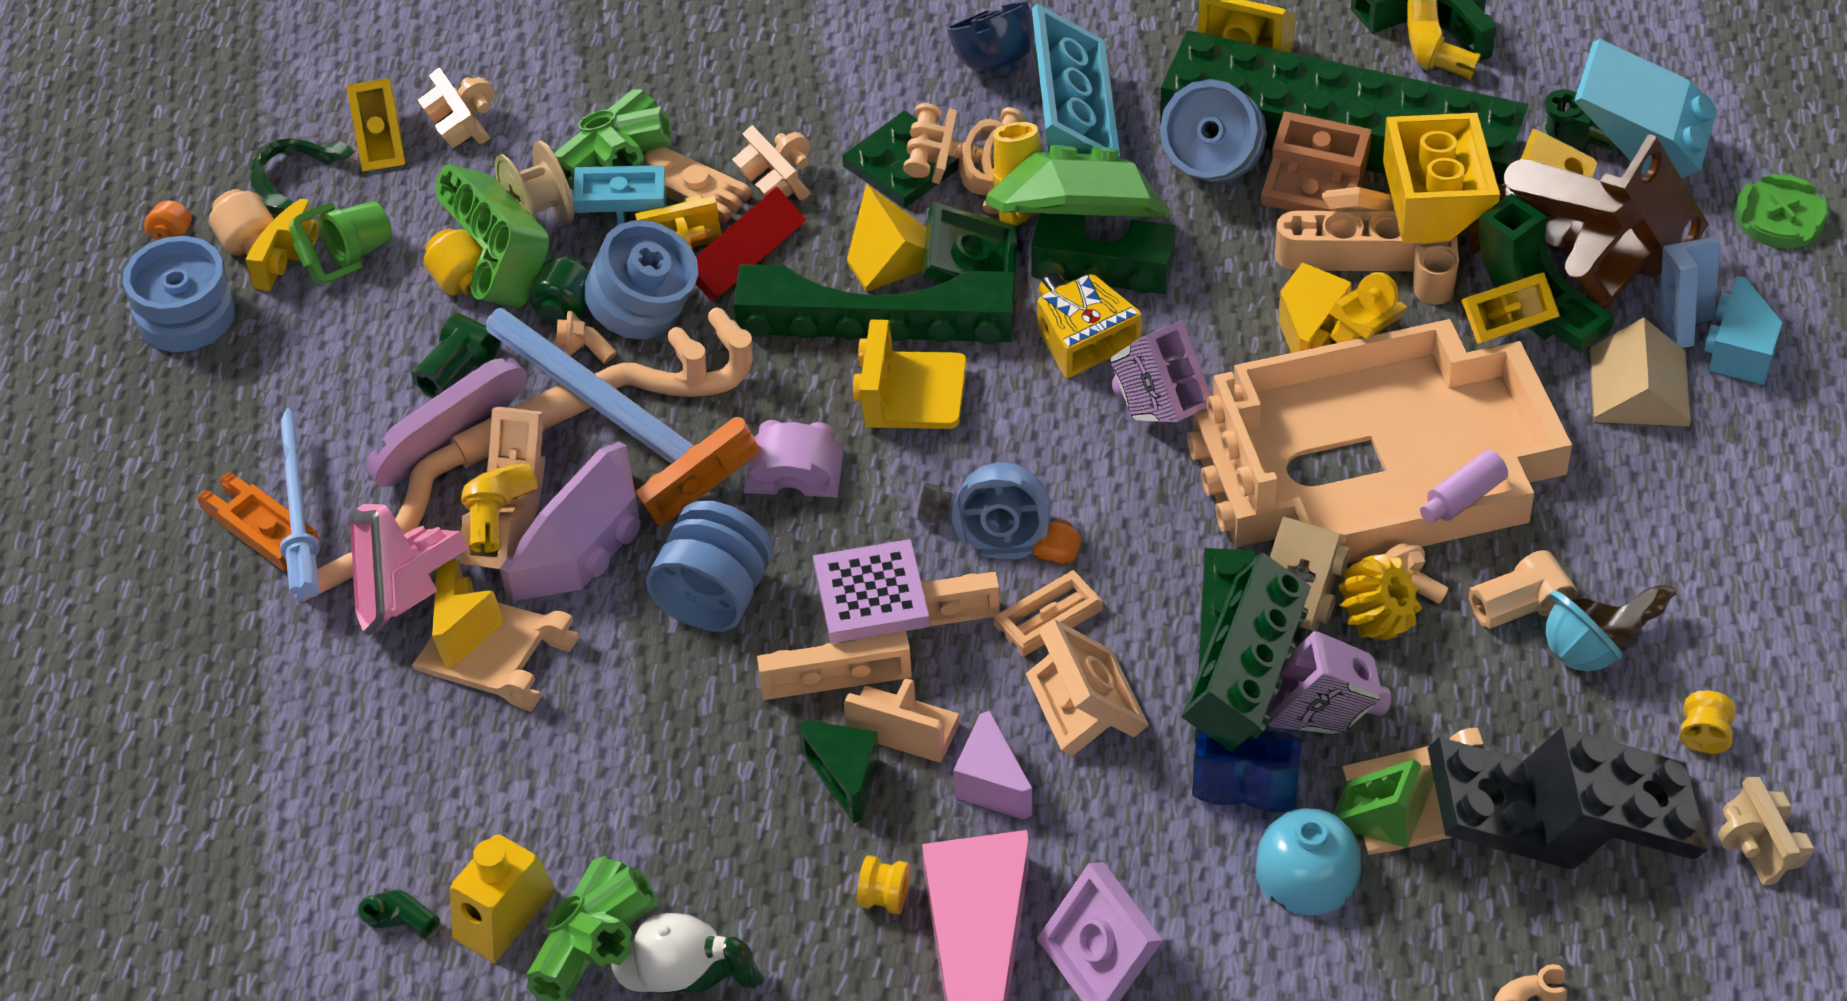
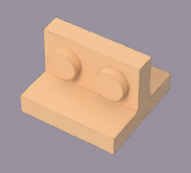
M1055 619L1039 630L1049 655L1029 670L1026 676L1062 751L1074 756L1110 726L1132 737L1137 736L1149 726L1111 649Z

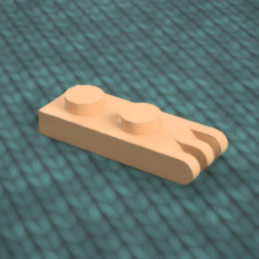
M666 147L648 150L643 155L644 160L639 164V166L664 165L667 197L679 203H682L687 197L702 195L704 198L714 196L717 202L719 221L724 224L732 217L731 211L736 213L742 207V201L746 202L753 195L751 188L745 183Z

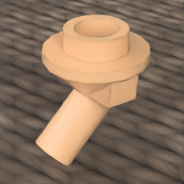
M573 311L567 312V320L558 319L556 347L565 348L567 355L571 357L578 349L584 348L585 344L604 365L615 358L617 355L616 350L598 331L592 327L585 326V322L581 321Z
M1403 543L1391 548L1386 553L1388 558H1400L1403 570L1413 571L1411 581L1414 587L1421 589L1418 594L1437 604L1442 602L1448 587L1420 572L1426 562L1424 559L1425 551L1421 546H1410L1407 543Z

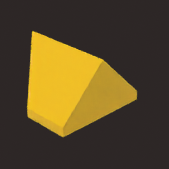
M867 183L847 256V264L864 290L869 292L922 272L927 227Z

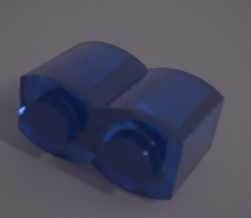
M1198 730L1194 752L1192 796L1201 801L1217 805H1234L1244 802L1253 808L1270 812H1285L1296 809L1303 740L1285 732L1263 731L1255 740L1247 738L1231 752Z

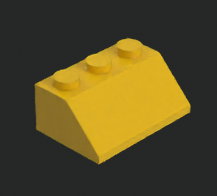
M1477 113L1386 117L1383 163L1403 244H1428L1431 242L1450 241L1499 202L1500 193Z

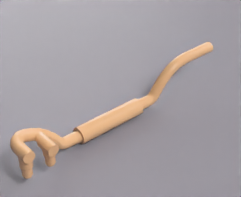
M714 308L709 312L708 320L716 330L718 338L729 351V361L723 369L706 373V354L703 345L690 339L683 329L675 327L669 331L668 340L676 350L677 357L683 363L682 371L670 373L637 363H620L610 366L595 375L615 389L628 385L655 393L683 397L710 396L724 393L737 387L746 378L751 369L753 360L752 336L748 331L741 329L736 321L731 320L723 309ZM560 384L512 408L544 412V431L592 406ZM491 418L450 437L451 444L427 455L417 462L410 474L404 503L395 518L403 534L417 528L420 524L430 499L433 481L436 477L461 464L467 469L489 458ZM352 552L317 569L319 594L353 578ZM307 596L305 601L313 598V596Z

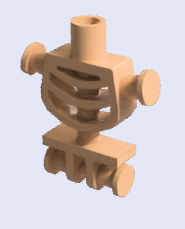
M930 103L917 105L915 116L918 118V121L911 126L910 135L913 139L909 140L907 145L910 159L904 162V172L916 178L926 177L930 173V165L927 161L933 162L935 167L931 182L940 184L948 156L951 158L955 157L956 159L959 158V173L964 186L972 193L987 195L994 188L992 167L994 168V150H992L994 148V131L1006 124L1026 122L1025 114L1016 108H1004L1000 115L1002 122L993 119L981 120L969 132L966 141L962 142L952 139L957 110L949 108L943 126L935 124V122L940 120L942 114L939 107ZM986 140L984 148L974 145L977 141ZM973 163L978 164V169L974 167ZM984 201L983 210L985 213L999 214L997 209L987 205L986 201Z

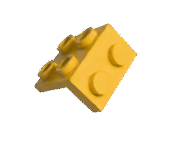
M870 320L867 339H860L858 360L859 366L863 367L862 374H854L853 399L854 402H861L865 427L953 429L957 427L960 423L967 368L965 355L953 352H893L889 320Z

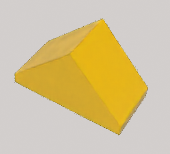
M1544 272L1462 299L1477 344L1500 339L1560 316Z

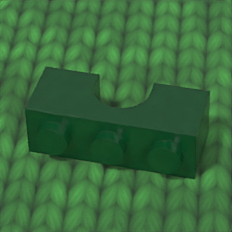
M1040 213L1031 244V277L1045 278L1050 274L1056 273L1065 281L1073 282L1086 275H1095L1109 287L1130 289L1139 293L1153 292L1166 294L1175 257L1176 225L1131 219L1129 229L1124 237L1114 242L1104 243L1095 241L1086 235V215Z

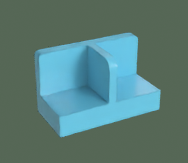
M664 165L575 167L574 212H616L617 224L619 225L626 223V212L649 211L667 207Z

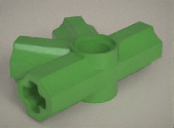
M632 89L608 110L596 111L582 118L578 123L580 132L554 154L563 169L569 188L574 190L575 167L639 166L644 160L643 151L670 146L672 142L670 119L667 111H664L662 107H658L656 101L650 98L644 90Z
M606 856L592 860L574 893L560 902L547 917L545 928L550 934L526 974L528 978L526 988L537 999L568 1001L589 964L594 963L600 967L606 964L619 966L632 952L630 948L632 931L628 926L658 906V896L652 889L648 878L638 868L634 869L631 866H626L623 862L611 860Z

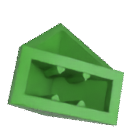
M1413 759L1348 780L1333 815L1337 816L1355 834L1408 848L1434 783L1431 765H1421Z

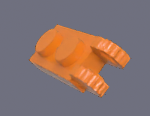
M227 472L219 479V483L225 493L233 498L229 503H226L209 490H205L198 495L197 501L205 513L283 572L287 570V562L280 552L281 542L291 535L288 509L254 484L248 485L231 472ZM305 523L306 533L316 537L320 544L318 533L314 528Z

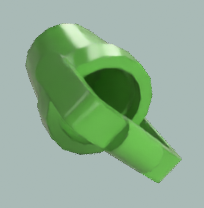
M369 201L340 210L335 209L333 202H329L299 214L289 222L288 226L295 241L293 246L303 267H307L313 281L319 285H324L363 268L359 260L389 243L392 239V228L389 218L381 205L376 201ZM321 215L319 217V231L324 247L333 261L340 267H344L325 275L319 262L321 260L310 237L307 236L301 224Z

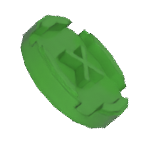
M1772 174L1762 176V180L1753 185L1752 181L1744 185L1736 202V220L1742 231L1755 241L1774 248L1792 249L1806 246L1821 236L1829 217L1828 202L1824 196L1821 199L1815 193L1816 187L1808 181L1791 175Z

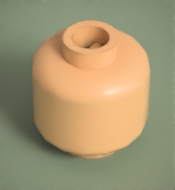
M233 189L220 195L212 205L213 210L209 216V225L226 252L239 256L245 253L248 255L258 237L274 219L259 195L251 191Z

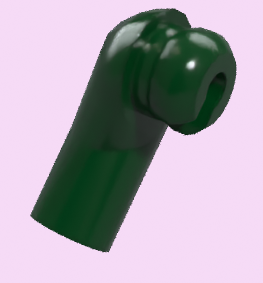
M402 890L369 895L363 898L358 906L360 919L373 928L407 925L422 938H427L438 928L440 923V917Z

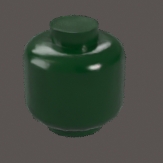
M570 256L556 257L545 261L534 279L529 294L532 308L543 320L551 324H557L558 319L567 320L568 311H573L579 319L583 317L588 307L584 296L585 281L589 274L586 265Z

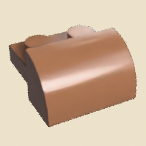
M1284 111L1272 148L1273 159L1261 193V204L1290 211H1336L1328 207L1322 198V193L1328 190L1362 188L1370 153L1371 129Z

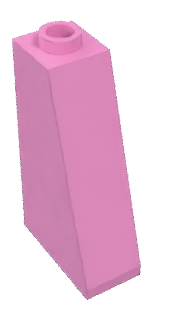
M1027 830L922 844L924 876L945 1001H1008L1029 870Z

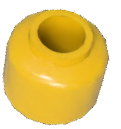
M444 229L428 241L425 248L424 267L445 294L452 296L461 293L473 295L471 280L483 248L466 230Z

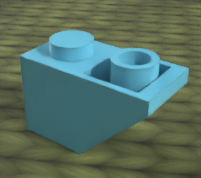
M1737 276L1731 294L1725 292L1721 294L1715 319L1722 322L1720 326L1711 324L1704 352L1712 353L1709 371L1765 385L1775 354L1782 321L1747 278Z

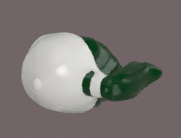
M679 913L654 915L645 920L639 927L635 939L630 941L631 954L619 966L611 964L618 982L625 988L635 992H661L663 994H670L672 992H702L716 985L729 974L742 987H756L764 981V977L755 964L752 951L744 941L736 937L726 938L717 936V933L710 925L694 916Z

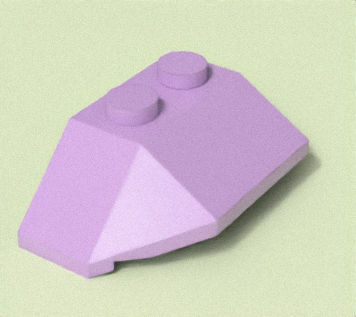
M618 441L614 445H608L599 449L539 513L519 541L514 556L508 557L500 568L506 598L512 601H520L582 590L594 576L599 577L606 571L611 557L623 544H630L635 539L640 529V519L627 446Z

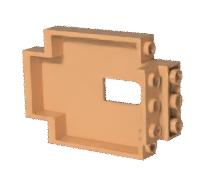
M1450 319L1373 335L1368 339L1359 338L1234 365V375L1233 372L1214 375L1213 396L1207 397V409L1194 414L1193 431L1187 433V444L1191 458L1193 460L1200 459L1203 466L1201 468V478L1207 496L1215 495L1217 500L1215 511L1219 528L1222 532L1229 531L1235 548L1276 539L1282 517L1285 516L1348 536L1345 546L1351 548L1348 563L1360 561L1363 558L1376 554L1378 556L1386 554L1391 548L1403 543L1422 547L1530 523L1534 491L1530 483L1567 475L1572 444L1521 341L1466 353ZM1371 440L1384 469L1383 472L1319 486L1301 485L1292 480L1287 473L1288 464L1298 456ZM1485 450H1492L1504 460L1508 468V478L1452 520L1445 521L1439 518L1430 524L1423 519L1420 514V508L1428 502V492ZM1310 561L1308 562V565H1307V567L1305 568V569H1306V572H1310V571H1309Z

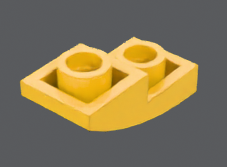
M299 199L281 212L265 228L252 246L245 260L254 289L271 291L277 276L285 273L288 259L301 261L293 246L295 241L288 226L293 218L311 210L309 200ZM312 218L301 224L307 236L310 237L313 245H315L319 234V224L317 219Z

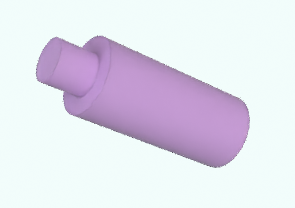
M1485 450L1428 492V502L1420 508V514L1423 519L1430 524L1439 518L1445 521L1452 520L1508 478V468L1504 460L1492 450Z

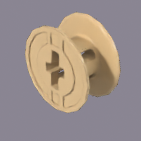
M540 140L534 143L532 149L533 167L520 172L504 154L496 156L494 165L497 182L534 219L535 213L550 208L555 217L564 225L573 222L574 207L568 182L555 154L545 142Z

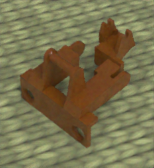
M1648 134L1622 177L1605 173L1601 180L1532 160L1521 159L1511 163L1504 174V182L1506 184L1497 185L1500 193L1499 202L1512 193L1546 215L1547 218H1551L1546 223V244L1554 250L1570 254L1565 263L1567 274L1573 280L1579 281L1586 292V298L1604 310L1609 309L1614 304L1617 297L1637 274L1655 278L1662 273L1663 246L1699 240L1709 225L1660 141L1651 134ZM1651 155L1652 160L1648 172L1641 177L1643 165ZM1479 218L1467 230L1471 236L1469 249L1473 253L1480 251ZM1691 220L1690 231L1685 240L1681 242L1684 228Z

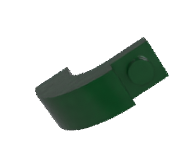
M1351 0V11L1372 34L1398 24L1407 23L1408 0ZM1437 0L1440 27L1452 34L1466 50L1481 54L1479 62L1492 57L1497 30L1493 19L1489 15L1484 14L1486 0Z
M1511 193L1479 217V244L1487 272L1495 288L1544 272L1560 316L1528 329L1543 340H1546L1551 335H1555L1581 353L1612 329L1613 315L1577 292L1561 277L1554 267L1546 248L1547 216Z

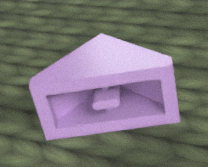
M990 711L981 713L953 770L955 799L1020 819L1031 817L1032 787Z

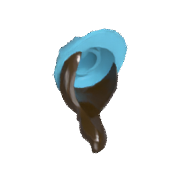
M1658 585L1644 590L1629 604L1615 607L1586 598L1570 600L1559 591L1552 590L1549 593V597L1554 603V607L1550 611L1546 624L1548 645L1553 654L1570 668L1581 671L1600 670L1609 666L1614 661L1620 660L1623 657L1622 652L1627 651L1638 643L1642 627L1647 621L1664 613L1670 599L1677 595V592L1672 586Z

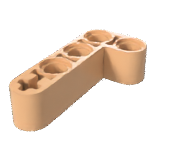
M1291 211L1283 214L1277 222L1275 258L1286 269L1297 270L1303 262L1323 271H1412L1413 289L1415 295L1421 301L1427 304L1438 305L1450 301L1454 296L1459 263L1457 235L1447 242L1403 244L1395 211Z

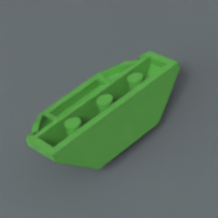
M1051 145L1050 152H1032L986 195L987 205L1007 213L1169 218L1170 214L1169 207L1135 163L1119 157V150L1107 147H1092L1091 154H1077V148L1064 145Z

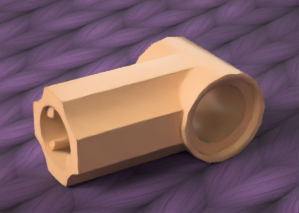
M1540 550L1521 560L1513 572L1471 587L1468 599L1471 603L1473 614L1482 627L1486 626L1491 629L1535 611L1541 616L1548 617L1554 607V603L1549 597V593L1552 590L1559 591L1570 600L1576 599L1578 593L1577 588L1552 553L1547 550Z

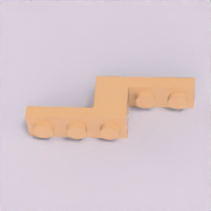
M996 572L972 573L956 578L921 581L930 626L989 618L1000 613L999 585ZM906 631L861 638L845 643H827L823 646L792 651L779 650L772 654L757 656L763 700L912 678L910 647Z

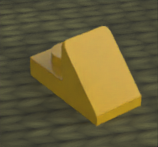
M456 558L451 559L436 569L435 587L437 592H435L432 636L444 667H452L458 664L503 624L504 620L495 593L493 591L474 592L471 578L463 577Z

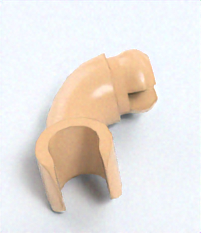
M1546 965L1539 971L1538 975L1523 976L1507 983L1499 990L1494 1001H1528V999L1536 995L1540 1001H1566L1567 989L1547 986L1550 983H1563L1565 971L1559 965Z

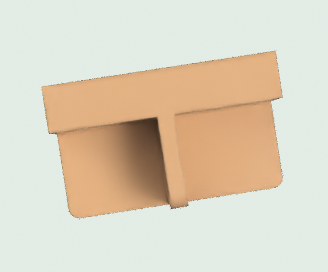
M907 678L904 679L897 695L864 686L860 696L849 693L844 701L846 727L878 732V744L939 763L942 762L960 724L959 713L915 701L914 680Z

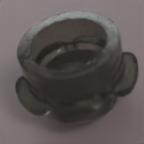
M940 481L939 485L924 484L917 520L931 523V527H936L937 520H948L953 493L944 491L945 482Z

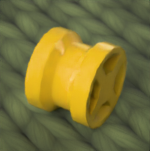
M1709 690L1690 694L1685 699L1683 715L1686 720L1682 723L1680 729L1682 744L1690 750L1709 754H1719L1729 749L1733 739V731L1730 725L1734 722L1736 714L1734 701L1722 693Z
M867 855L863 861L858 880L857 906L865 909H870L874 905L883 906L889 913L900 915L909 888L910 864L903 861H897L893 865L885 864L878 857Z

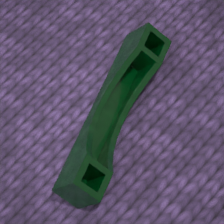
M739 265L734 299L735 321L741 329L748 331L754 337L778 335L796 336L799 338L841 337L847 340H854L857 338H867L870 320H889L892 341H902L904 339L934 340L941 343L949 341H979L984 344L1012 342L1015 306L1014 272L967 271L950 281L923 290L902 294L868 295L849 293L822 286L800 276L784 265Z

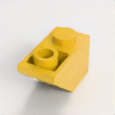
M1302 262L1280 291L1278 322L1291 353L1331 345L1332 339L1330 334L1338 319L1329 314L1337 300L1351 293L1352 282Z

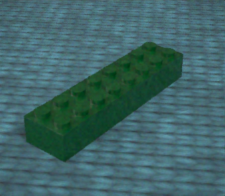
M1186 30L1161 86L1160 124L1164 108L1174 94L1192 82L1208 79L1227 82L1252 98L1264 115L1267 131L1264 148H1273L1284 111L1371 129V146L1366 170L1386 175L1383 163L1386 117L1477 113L1497 185L1506 184L1504 182L1506 169L1518 158L1524 140L1529 104ZM1212 124L1207 131L1211 136L1216 137L1219 127Z

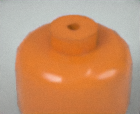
M162 201L147 215L144 222L145 233L152 235L155 241L165 237L184 236L190 226L192 216L184 205L176 201Z
M1058 518L1054 519L1053 522H1049L1048 533L1044 540L1040 539L1033 545L1034 551L1032 554L1037 556V559L1048 560L1062 565L1070 563L1076 559L1082 544L1081 535L1072 528V524L1069 521Z

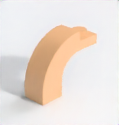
M495 407L492 409L487 472L509 465L528 463L534 471L538 489L533 493L509 501L499 510L501 548L499 550L484 553L485 546L481 544L480 552L468 549L461 553L459 564L500 569L508 557L514 556L519 541L534 522L541 496L546 459L545 456H541L544 412L506 407ZM470 512L462 516L461 534L468 547L470 541Z

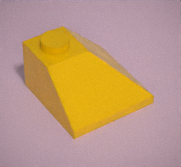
M1199 0L1198 33L1291 52L1294 45L1296 13L1287 9L1247 0Z

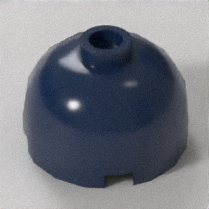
M1018 1L1002 5L1001 10L990 13L987 10L951 25V29H947L958 58L967 67L976 71L992 70L994 77L1003 76L1018 70L1017 61L1029 54L1035 39L1033 16L1028 1Z

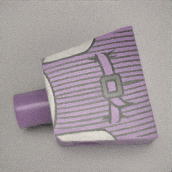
M1183 320L1139 338L1111 357V365L1115 373L1112 380L1113 391L1119 398L1125 399L1129 412L1135 420L1177 422L1207 409V397L1211 396Z
M1313 631L1294 650L1290 659L1281 669L1279 676L1283 678V684L1277 695L1269 702L1266 712L1271 717L1267 726L1328 734L1343 733L1365 713L1383 716L1390 707L1391 692L1388 687L1380 685L1375 660L1370 653L1321 632Z

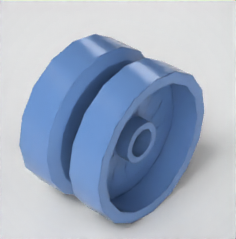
M1213 79L1192 82L1176 92L1164 108L1160 124L1162 147L1171 162L1188 175L1213 183L1233 181L1251 171L1262 156L1267 139L1265 118L1256 102L1230 83ZM1212 124L1219 127L1217 136L1208 139L1211 136L1207 131Z
M641 220L619 224L607 233L585 281V302L593 317L606 329L618 335L641 340L662 336L676 323L684 304L694 288L698 278L697 258L689 244L674 230L661 224Z
M190 236L165 237L147 244L132 255L124 268L122 284L132 307V315L142 339L156 349L174 353L197 350L212 344L225 334L235 319V301L232 290L227 282L224 262L218 250L203 239Z

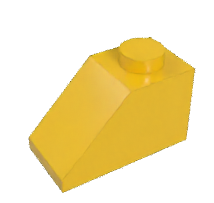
M385 78L346 85L362 172L406 165L392 80Z

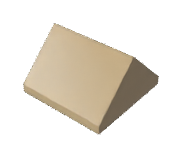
M1646 318L1636 321L1590 347L1593 422L1690 426L1691 418L1685 350Z

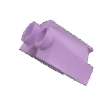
M767 420L760 425L759 433L754 437L759 445V451L748 463L744 493L777 495L780 489L790 487L800 490L804 496L838 497L844 453L840 443L834 438V430L830 425L821 422H815L810 425L797 422L781 423L776 420Z

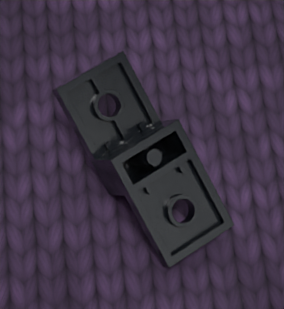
M1561 727L1525 760L1440 736L1427 747L1445 836L1567 869H1575L1612 837L1689 859H1697L1708 850L1702 820L1685 762L1565 727Z

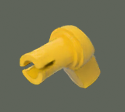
M1408 0V34L1416 63L1426 71L1429 69L1433 70L1436 66L1471 80L1481 54L1473 53L1445 42L1446 37L1442 36L1443 32L1439 24L1437 0Z
M520 463L500 467L477 476L464 486L461 502L467 510H470V550L480 552L481 544L485 546L484 553L495 552L501 548L499 510L509 501L533 493L538 489L537 479L530 464Z

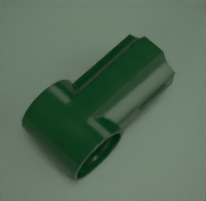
M453 314L448 318L441 330L439 344L411 372L413 383L421 389L423 394L434 398L463 379L475 366L480 367L493 360L499 352L501 341L487 331L486 325L463 314Z

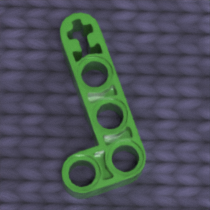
M453 164L445 165L441 169L436 181V197L443 207L483 248L471 280V291L474 298L511 308H521L527 302L530 288L547 256L549 238L546 230L492 175Z

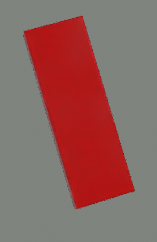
M776 187L696 256L698 278L695 284L711 302H714L737 282L740 264L756 265L807 219L784 193Z

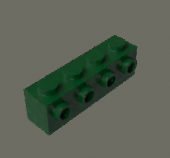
M1263 552L1234 578L1181 718L1231 752L1247 738L1255 740L1261 735L1271 717L1266 712L1269 702L1277 695L1283 684V678L1279 676L1281 669L1290 659L1296 648V643L1292 641L1294 633L1302 625L1308 614V609L1304 605L1311 589L1309 584Z

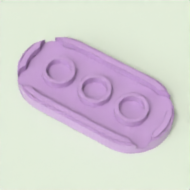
M510 357L507 362L500 358L480 366L390 428L384 434L385 436L382 441L385 446L379 454L374 449L368 455L365 467L366 472L381 487H389L400 483L410 476L417 462L427 455L451 444L450 437L492 418L493 408H507L522 390L527 377L526 371L514 358Z

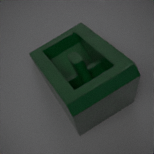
M811 720L798 724L801 753L853 823L863 819L880 761L878 732Z

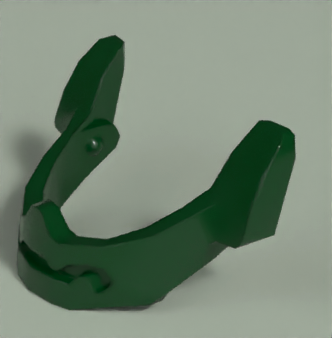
M293 138L271 141L258 148L250 160L251 186L264 198L262 201L270 214L278 215L292 205L293 201L277 193L267 180L264 165L270 159L279 154L293 156L301 152L328 165L333 161L347 159L355 153L354 149L340 141H333L325 147Z

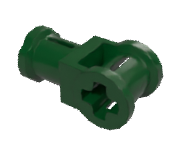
M1561 89L1555 90L1546 96L1544 109L1547 113V120L1542 124L1541 132L1581 152H1585L1588 144L1612 151L1614 156H1622V151L1574 102L1576 92ZM1566 103L1570 104V108L1566 109ZM1559 127V133L1555 135V128Z

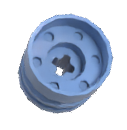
M695 501L683 508L667 538V543L663 545L646 577L647 590L655 603L672 618L684 624L708 631L725 632L736 627L754 594V589L759 584L774 556L773 542L759 523L735 507L716 501Z

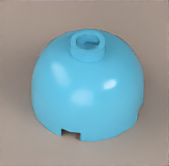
M1309 808L1287 812L1268 826L1260 840L1256 859V878L1262 892L1270 900L1272 896L1277 902L1284 904L1285 910L1289 912L1317 916L1335 911L1345 904V899L1352 895L1353 891H1356L1360 884V846L1353 831L1331 813L1321 809Z

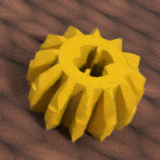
M1376 554L1363 558L1362 561L1352 564L1350 568L1344 570L1345 581L1338 585L1339 590L1344 595V601L1339 606L1347 609L1349 614L1347 625H1357L1360 638L1370 637L1374 641L1381 639L1386 641L1398 637V634L1406 632L1409 628L1416 625L1415 614L1422 610L1420 603L1416 600V594L1421 589L1414 587L1411 581L1413 571L1403 570L1400 558H1388L1386 554L1379 556Z

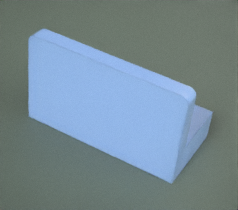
M1715 237L1663 246L1659 324L1664 333L1681 348L1694 346L1696 323L1713 320L1716 315L1720 243Z

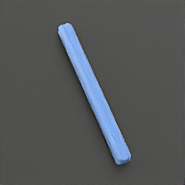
M498 308L488 317L486 329L490 334L671 464L682 457L690 447L694 446L505 309Z

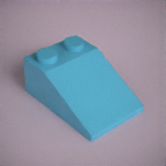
M1602 39L1594 41L1574 102L1631 162L1648 134H1651L1658 138L1681 178L1700 171L1717 114V109L1712 100L1707 95L1702 94L1690 80ZM1651 155L1643 165L1641 172L1643 175L1648 172L1651 165Z

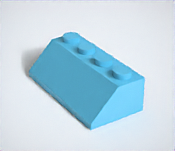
M1037 3L1032 8L1049 152L1051 145L1077 148V154H1091L1092 147H1107L1119 150L1105 40Z

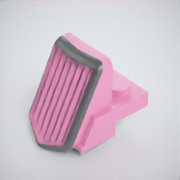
M363 504L354 510L350 519L355 611L364 634L367 636L372 635L383 628L391 616L397 617L437 592L428 574L469 549L460 531L441 530L440 527L426 530L424 526H420L403 534L386 505Z

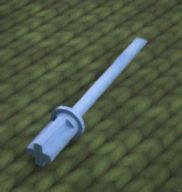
M287 408L281 419L283 450L286 457L285 474L291 535L281 542L280 552L287 562L289 593L295 594V600L305 601L307 596L316 597L319 594L316 555L319 553L320 544L316 537L306 533L300 467L296 453L295 419L292 410Z

